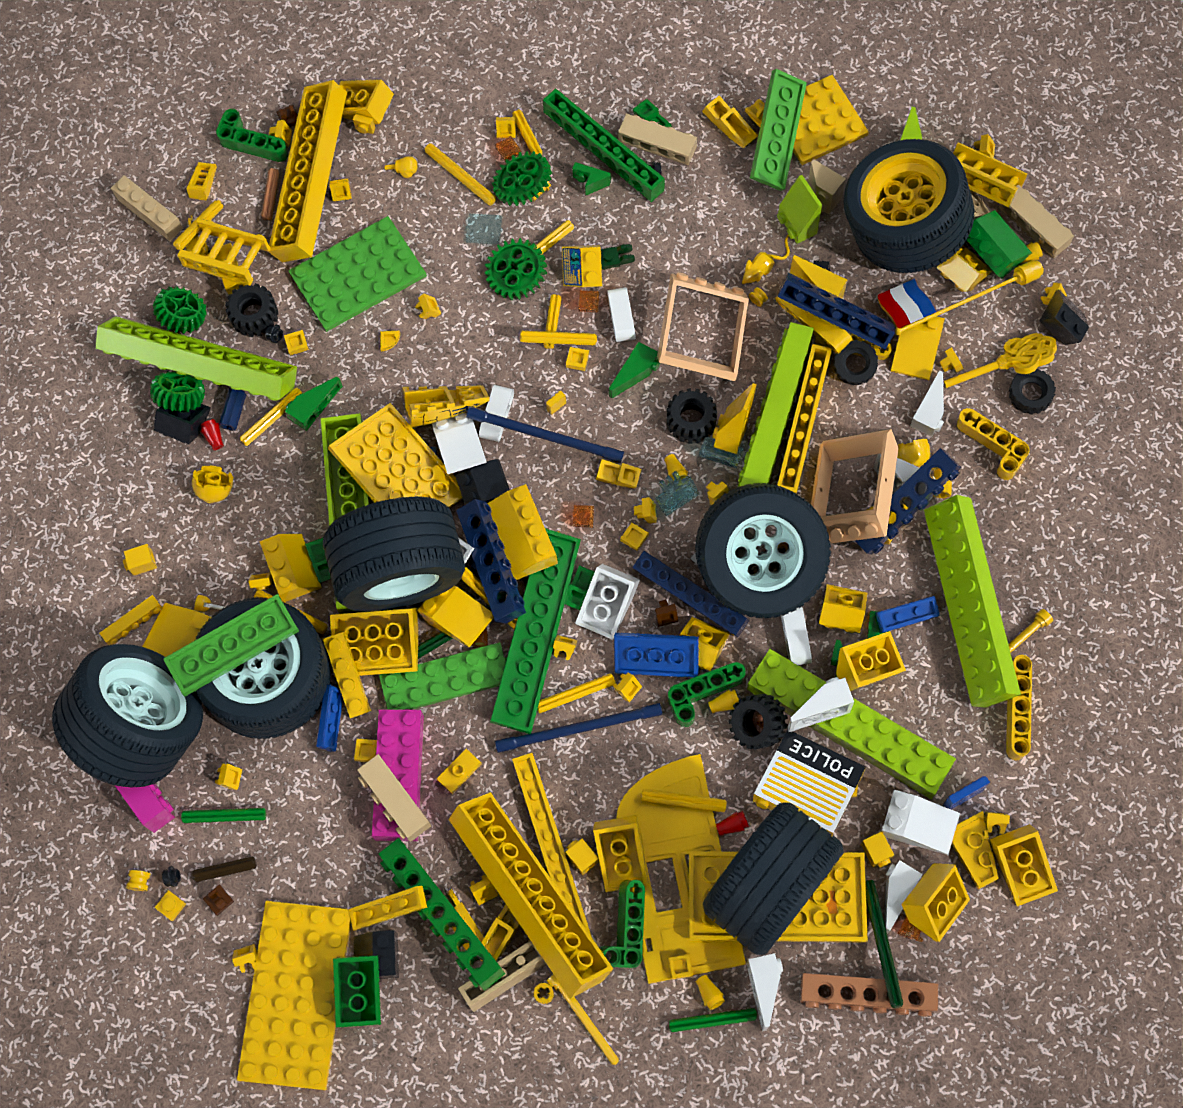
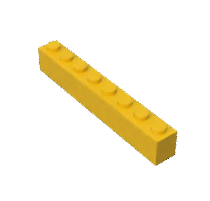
M812 344L777 484V486L784 487L796 494L832 348Z

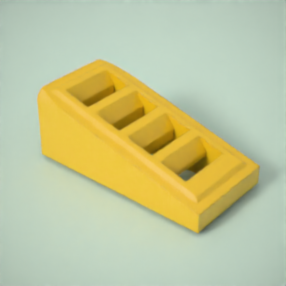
M198 162L186 188L189 198L207 200L216 172V164Z

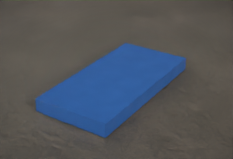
M615 632V673L627 674L629 672L635 675L699 676V636Z

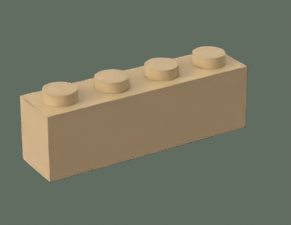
M626 114L618 131V140L621 143L689 165L697 148V137H694L692 134L682 133L672 127L659 125L655 121L641 119L637 115Z
M125 175L111 187L119 202L168 241H171L183 229L177 216Z
M1017 185L1018 189L1011 205L1006 207L1000 204L999 208L1035 242H1038L1054 259L1071 244L1074 235L1053 214H1050L1040 202L1030 196L1026 189Z
M379 754L357 769L361 775L358 777L359 781L365 788L368 786L371 788L373 793L370 795L377 805L383 804L386 809L383 811L384 815L390 822L394 820L397 823L396 831L402 839L407 837L411 842L431 827L429 821Z
M531 941L497 962L505 972V975L484 991L480 985L476 988L471 981L458 988L473 1012L546 965V962Z

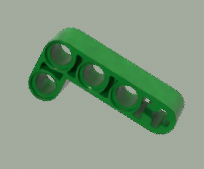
M228 109L223 113L216 129V134L222 147L276 162H283L288 158L289 153L283 139L244 129L242 119L236 109Z
M734 662L672 686L668 691V703L678 725L689 727L693 724L695 710L692 703L742 684L746 673L743 664ZM732 672L740 673L739 677L732 675ZM713 678H719L722 681V683L720 685H714L711 683V680ZM698 685L703 690L700 693H695L691 688ZM680 693L683 698L677 701L672 698V695ZM682 712H688L691 717L684 720L679 715Z
M624 880L620 884L616 946L599 947L604 956L607 951H610L611 959L608 962L612 967L635 968L642 961L645 886L639 880ZM630 887L634 888V892H630ZM633 907L634 915L630 918L628 909ZM629 929L633 931V937L631 940H628L627 938V932ZM630 951L632 954V960L628 963L626 961V955Z

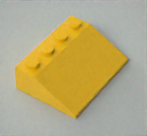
M526 484L509 490L487 503L491 508L492 519L498 527V536L504 544V552L506 558L511 563L510 569L516 580L558 564L557 555Z
M165 603L142 647L167 657L196 640V636L202 626L212 617L195 610Z
M417 608L330 615L331 636L341 632L345 633L359 676L418 671Z

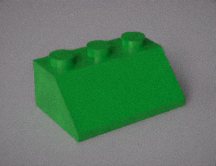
M996 210L974 220L967 241L999 278L1003 279L1032 254Z
M378 955L333 958L336 1028L381 1025Z

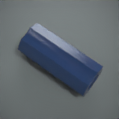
M232 388L228 390L219 421L220 428L230 431L237 429L246 398L245 391Z

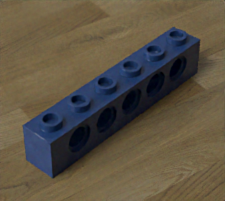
M789 272L779 289V298L885 350L895 334V325Z
M940 448L892 495L890 514L892 512L896 514V521L892 524L888 522L887 535L885 537L855 540V542L867 554L879 553L884 548L883 544L888 539H893L899 533L898 529L903 524L907 525L914 519V513L918 510H923L929 504L928 500L933 495L937 496L944 490L943 485L947 481H953L960 474L959 470L962 467L944 449ZM936 469H941V477L935 480L933 472ZM925 483L927 487L926 492L919 494V485ZM906 498H910L912 502L908 509L903 507V501Z
M475 499L457 509L456 512L467 543L474 548L471 554L495 622L508 623L526 613L525 603L519 594L518 583L512 575L511 563L506 558L504 544L498 536V527L492 519L491 508L487 502Z
M646 551L642 552L632 567L737 638L749 622L748 618L730 610V608L719 602L716 597Z

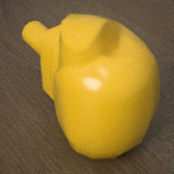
M407 156L396 160L395 164L385 165V170L396 169V172L400 173L404 178H410L416 173L418 164L414 157Z

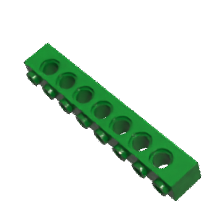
M555 88L542 100L543 111L548 117L651 203L665 191L664 177Z
M397 838L378 853L383 859L380 864L387 873L389 871L393 872L395 876L392 880L399 889L404 887L407 890L416 886H423L424 895H431L430 899L426 901L427 908L417 912L424 921L430 920L432 925L429 928L437 938L440 935L444 938L445 942L442 945L449 954L454 952L457 955L456 963L463 971L466 968L471 973L468 978L476 988L480 985L485 991L505 975L499 964L400 838ZM401 863H406L403 869L397 870ZM418 878V882L415 885L410 886V882L413 879ZM438 911H444L440 918H435V914ZM451 927H457L455 933L447 934ZM469 943V948L466 951H460L463 944ZM477 960H483L479 968H473Z

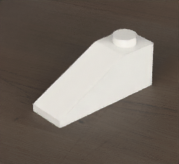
M940 370L913 417L910 426L931 437L935 431H940L944 423L941 420L944 414L943 372Z
M900 860L896 865L891 864L886 873L889 876L886 882L884 914L887 934L903 909L902 903L922 876L920 872Z

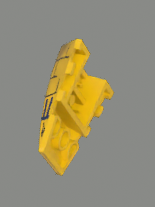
M483 385L456 386V390H448L447 386H439L436 389H427V386L418 387L419 390H409V387H402L405 411L410 427L445 420L467 412L469 406L476 408L490 401Z

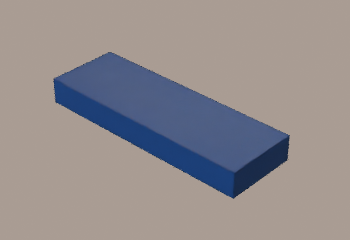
M935 596L875 612L880 633L940 616Z
M327 685L323 696L316 747L329 752H336L343 697L340 689L332 685Z

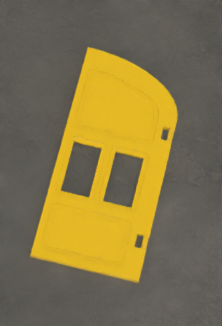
M701 754L689 756L666 764L644 776L628 790L617 809L616 818L637 815L649 883V885L645 886L642 952L648 984L671 980L668 957L690 953L693 975L746 965L743 947L739 941H689V873L685 855H689V851L710 850L722 852L713 811L643 802L641 799L643 789L710 798ZM672 858L682 908L657 913L647 863ZM651 938L653 951L648 952L645 939Z

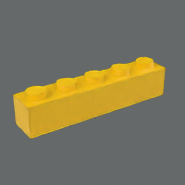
M151 595L99 634L108 645H114L121 637H126L131 630L137 629L142 622L148 621L153 614H158L162 606Z

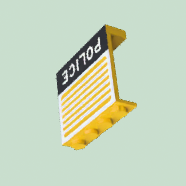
M787 729L754 793L753 801L756 802L755 804L758 807L773 810L779 803H791L799 808L798 811L801 810L809 816V820L813 819L818 823L820 829L823 827L833 837L834 831L866 767L793 731L789 732Z

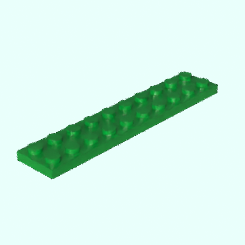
M546 529V532L557 555L558 564L528 575L523 594L526 613L517 618L489 722L527 734H531L554 641L581 539Z

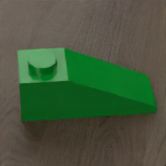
M638 342L609 387V397H616L650 376L652 371H656L660 365L657 358L658 351Z
M336 376L290 401L285 410L287 418L307 431L343 387L340 378Z

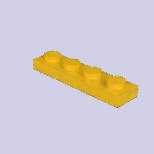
M341 632L324 638L323 641L349 717L353 718L370 712L371 709L345 633Z
M416 886L350 908L349 914L353 931L427 908L423 886Z

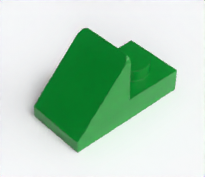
M577 162L574 163L572 168L573 178L582 183L587 182L585 185L586 196L610 186V172Z

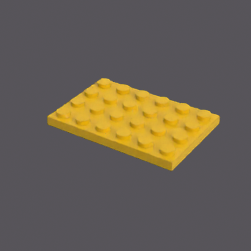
M391 403L328 447V450L374 503L401 497H429L439 500L451 508L463 499L456 477L452 473L447 474L444 463L416 431L410 427L409 423Z

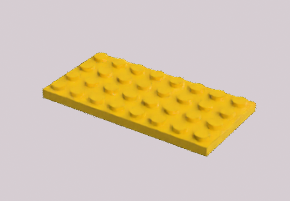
M689 851V941H737V937L734 938L727 933L726 928L722 929L715 923V920L712 921L704 913L703 901L738 852ZM843 853L776 942L867 943L864 853Z
M272 901L265 902L237 1081L327 1090L336 1028L333 958L346 957L351 925L349 909Z

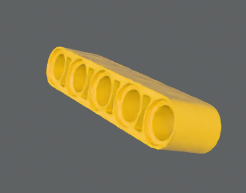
M778 296L775 298L776 302L802 325L814 328L813 334L837 354L853 340L846 330Z
M1018 655L1012 660L1017 681L1023 686L1024 690L1020 691L1021 695L1007 700L1006 753L1010 759L1015 761L1024 758L1031 749L1032 661L1026 655ZM1016 663L1022 664L1024 670H1019ZM1015 704H1020L1023 707V711H1018ZM1015 724H1019L1023 732H1018L1015 729ZM1014 745H1019L1022 748V753H1018Z

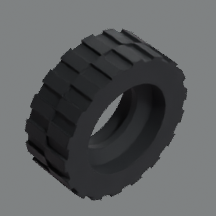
M851 341L839 354L836 353L833 362L834 371L844 383H849L853 386L867 383L876 373L878 355H876L875 349L870 344L865 343V341ZM858 353L865 358L866 365L862 371L851 372L847 368L846 359L849 355Z
M1039 369L1030 374L1017 373L1009 387V399H1011L1012 405L1023 413L1038 414L1041 411H1045L1055 396L1056 387L1054 386V380L1052 381L1050 375ZM1027 383L1039 385L1042 390L1041 397L1036 400L1027 399L1022 393L1023 386Z

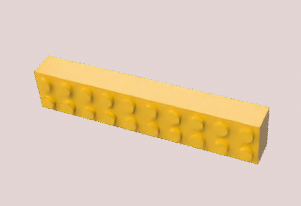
M334 80L307 86L303 90L269 243L271 248L269 253L282 263L310 258L313 255L347 92Z
M490 792L459 804L448 820L569 998L571 999L602 983L611 973L613 967L492 793Z

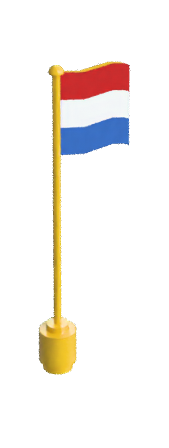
M1029 261L1014 269L1013 278L936 312L930 299L918 287L915 279L877 295L882 309L892 319L896 327L895 334L901 335V332L1013 281L1022 286L1041 277L1044 269L1039 261Z

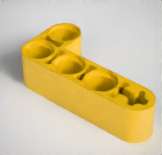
M971 408L963 409L960 412L957 420L958 429L1003 457L998 466L997 474L1003 480L1012 479L1029 454L1028 444ZM980 429H985L988 433L984 434ZM997 440H1002L1005 444H999ZM1014 451H1020L1023 455L1019 456ZM1003 466L1010 467L1012 471L1005 470Z

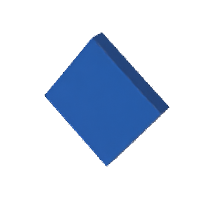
M986 776L979 778L950 795L943 803V807L952 810L983 792L990 781Z

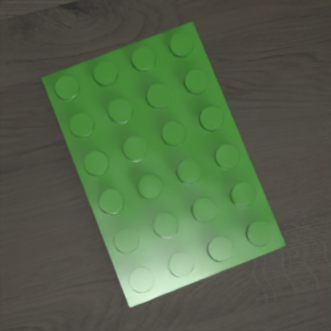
M389 216L288 270L326 332L427 276L425 270Z

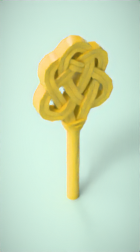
M1033 333L1023 338L1009 339L1004 345V354L1000 355L995 362L944 380V385L948 388L993 370H1008L1011 367L1017 373L1030 374L1038 367L1054 360V354L1057 351L1056 339L1044 336L1041 333Z

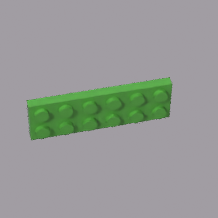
M774 69L771 73L750 179L782 191L785 190L807 82Z
M276 594L163 658L182 695L185 697L296 634L299 630L279 595Z
M499 642L418 664V671L380 674L379 677L387 710H412L497 687L500 685L505 658L501 643Z

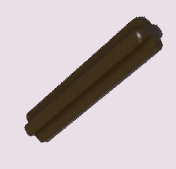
M251 856L195 869L192 871V877L194 882L197 883L257 868L255 857Z

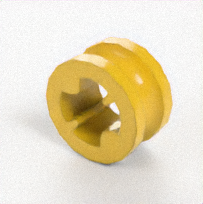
M756 287L753 290L754 292L749 294V298L755 305L761 307L763 302L768 300V297L762 289Z
M540 983L535 987L534 997L537 1002L547 1004L553 999L554 991L549 984ZM540 988L544 990L548 988L550 990L548 993L550 996L547 999L544 997L540 999L538 997Z

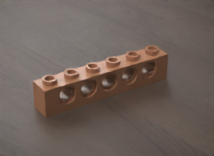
M803 973L801 975L800 1003H805V1007L819 1008V1004L828 1005V1009L841 1010V1006H848L851 1011L863 1012L864 1008H873L874 1013H886V1010H895V1014L909 1015V1011L918 1012V1016L932 1017V1013L938 1011V984L898 981L903 1006L892 1008L890 1002L886 999L887 988L885 979ZM821 986L827 987L830 991L829 997L822 998L818 994V988ZM848 988L852 992V998L849 1000L842 998L841 989ZM864 990H871L874 993L873 1001L870 1002L864 999ZM910 993H914L919 997L918 1005H913L909 1002L908 996Z

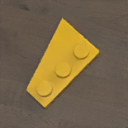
M983 811L957 824L952 840L954 850L978 890L999 879Z

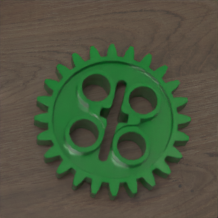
M526 151L525 155L519 152L518 157L512 155L511 161L506 159L507 164H500L502 169L495 171L498 176L493 177L495 181L492 183L493 191L499 200H502L504 204L508 203L509 206L513 202L516 206H518L519 202L525 205L526 200L532 202V197L534 196L539 198L538 193L545 192L543 187L549 186L547 181L551 180L550 175L552 174L551 166L545 156L542 157L541 153L536 154L535 151L531 155L528 151Z
M513 238L511 239V244L504 241V247L497 245L499 250L497 252L492 250L491 252L494 256L487 257L490 263L485 264V267L488 269L485 271V275L488 277L486 281L490 284V288L492 290L495 289V293L497 295L501 294L504 299L509 296L510 300H513L514 296L520 300L522 294L528 298L529 291L535 294L533 288L540 289L541 287L538 282H544L545 280L542 275L547 274L546 270L543 269L547 267L546 262H544L546 258L542 254L541 249H537L535 243L531 245L529 240L523 243L521 238H519L517 243ZM518 254H522L520 258L515 259ZM506 265V268L504 270L499 271V269L502 266ZM533 268L531 272L525 273L527 269ZM517 279L515 284L510 285L512 280Z

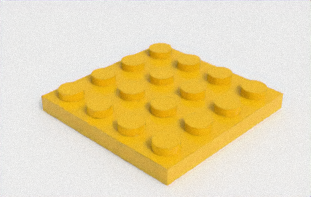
M833 75L806 86L793 152L801 165L868 136V129Z

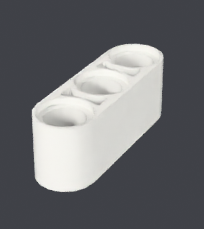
M627 287L607 290L616 342L636 339Z
M494 385L485 411L507 418L514 397V389ZM482 422L479 438L499 442L504 428Z
M801 607L796 608L797 610L792 613L788 612L789 614L781 615L788 658L797 665L812 663L803 608Z

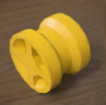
M129 870L128 876L130 880L126 884V889L148 891L147 880L150 878L151 873Z

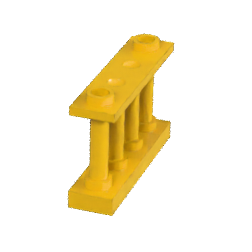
M959 142L953 152L963 166L970 190L1006 207L1011 205L1018 189L1016 186H1023L1028 175L1027 173Z
M198 219L197 223L202 233L192 250L185 251L180 249L177 256L182 265L250 286L253 278L249 272V267L259 249L267 252L271 250L267 239L260 234L254 235L216 224L211 220ZM209 235L218 237L208 255H199ZM226 240L235 242L225 260L219 261L215 259ZM242 245L250 246L251 249L242 265H233L232 263Z

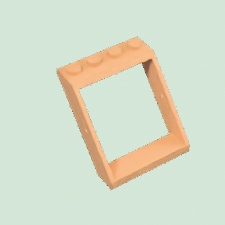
M678 272L677 275L671 273L657 354L658 361L735 381L738 374L749 300L746 292L738 287H733V289L726 288V285L719 282L714 284L707 283V280L699 277L691 279L684 273ZM677 285L740 301L730 367L666 351Z
M892 429L826 440L820 444L811 505L821 516L827 528L830 543L885 537L887 535L898 455V445ZM881 454L874 509L826 516L834 461Z

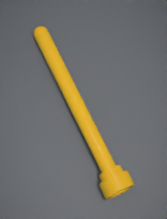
M1045 609L1037 612L1034 622L1008 644L1010 653L1037 629L1044 626L1047 627L1053 622L1052 616Z
M553 974L546 981L552 988L554 987L561 992L610 1063L616 1065L619 1059L577 999L575 997L569 998Z

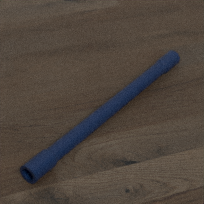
M469 406L466 418L548 440L621 463L624 451L576 439L491 414L475 407Z
M656 703L639 709L531 734L495 740L497 753L638 719L662 715L660 703Z

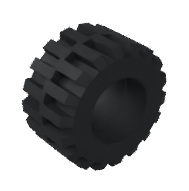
M257 283L254 286L247 285L243 287V285H240L238 290L234 289L232 291L233 295L229 294L227 297L226 313L232 326L237 332H241V335L246 336L248 333L249 337H254V334H257L259 337L262 336V332L266 334L268 326H275L274 322H277V315L279 313L271 292L267 291L265 286L260 287ZM251 305L261 306L260 310L253 315L243 314L244 310Z
M688 388L687 392L679 391L678 396L675 394L672 397V401H669L667 408V426L669 432H673V437L678 438L679 436L680 441L683 443L685 440H688V444H692L693 440H696V443H700L701 438L704 440L708 439V434L712 435L717 420L716 403H713V398L711 396L707 397L705 391L700 393V389L691 391V388ZM692 409L699 411L703 418L697 422H687L680 415L684 411Z
M766 694L746 696L739 699V702L733 705L735 710H731L729 714L732 716V719H729V724L732 725V728L729 729L731 733L734 732L733 738L735 741L740 740L739 744L746 746L747 749H761L779 743L781 741L780 737H784L786 734L783 730L788 727V724L785 723V720L788 719V716L784 715L785 708L784 706H779L781 702L778 699L774 700V697L771 695L766 696ZM755 711L761 714L764 721L761 733L753 724Z

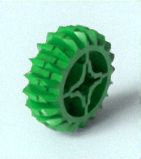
M177 285L174 288L168 286L166 290L162 289L156 295L153 303V315L156 316V321L161 322V327L166 326L168 331L170 329L174 330L175 334L178 331H181L183 335L186 331L190 334L193 330L197 331L204 323L207 313L206 305L203 304V299L199 298L198 293L193 294L192 289L188 291L185 290V287L179 289Z
M167 371L166 374L160 373V375L155 376L152 380L150 394L153 402L157 403L159 407L163 406L164 410L171 409L172 412L174 410L179 412L185 410L188 412L189 409L195 410L196 407H200L201 403H203L205 389L202 380L195 379L194 376Z

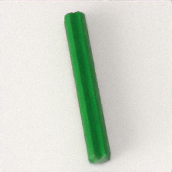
M265 808L182 811L181 821L183 823L265 820L267 813Z
M755 1008L672 1019L669 1020L670 1032H679L757 1020V1012Z

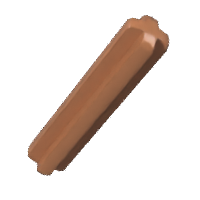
M276 168L268 170L261 213L263 220L270 221L273 216L279 172Z

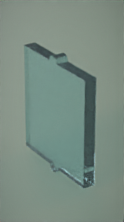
M469 214L468 226L465 227L467 230L466 243L499 245L500 233L503 232L501 228L502 216Z

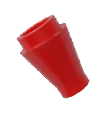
M214 419L200 425V432L212 449L215 451L223 448L224 444L219 423H216Z
M736 811L717 823L716 827L719 835L722 836L745 831L749 824L744 812Z

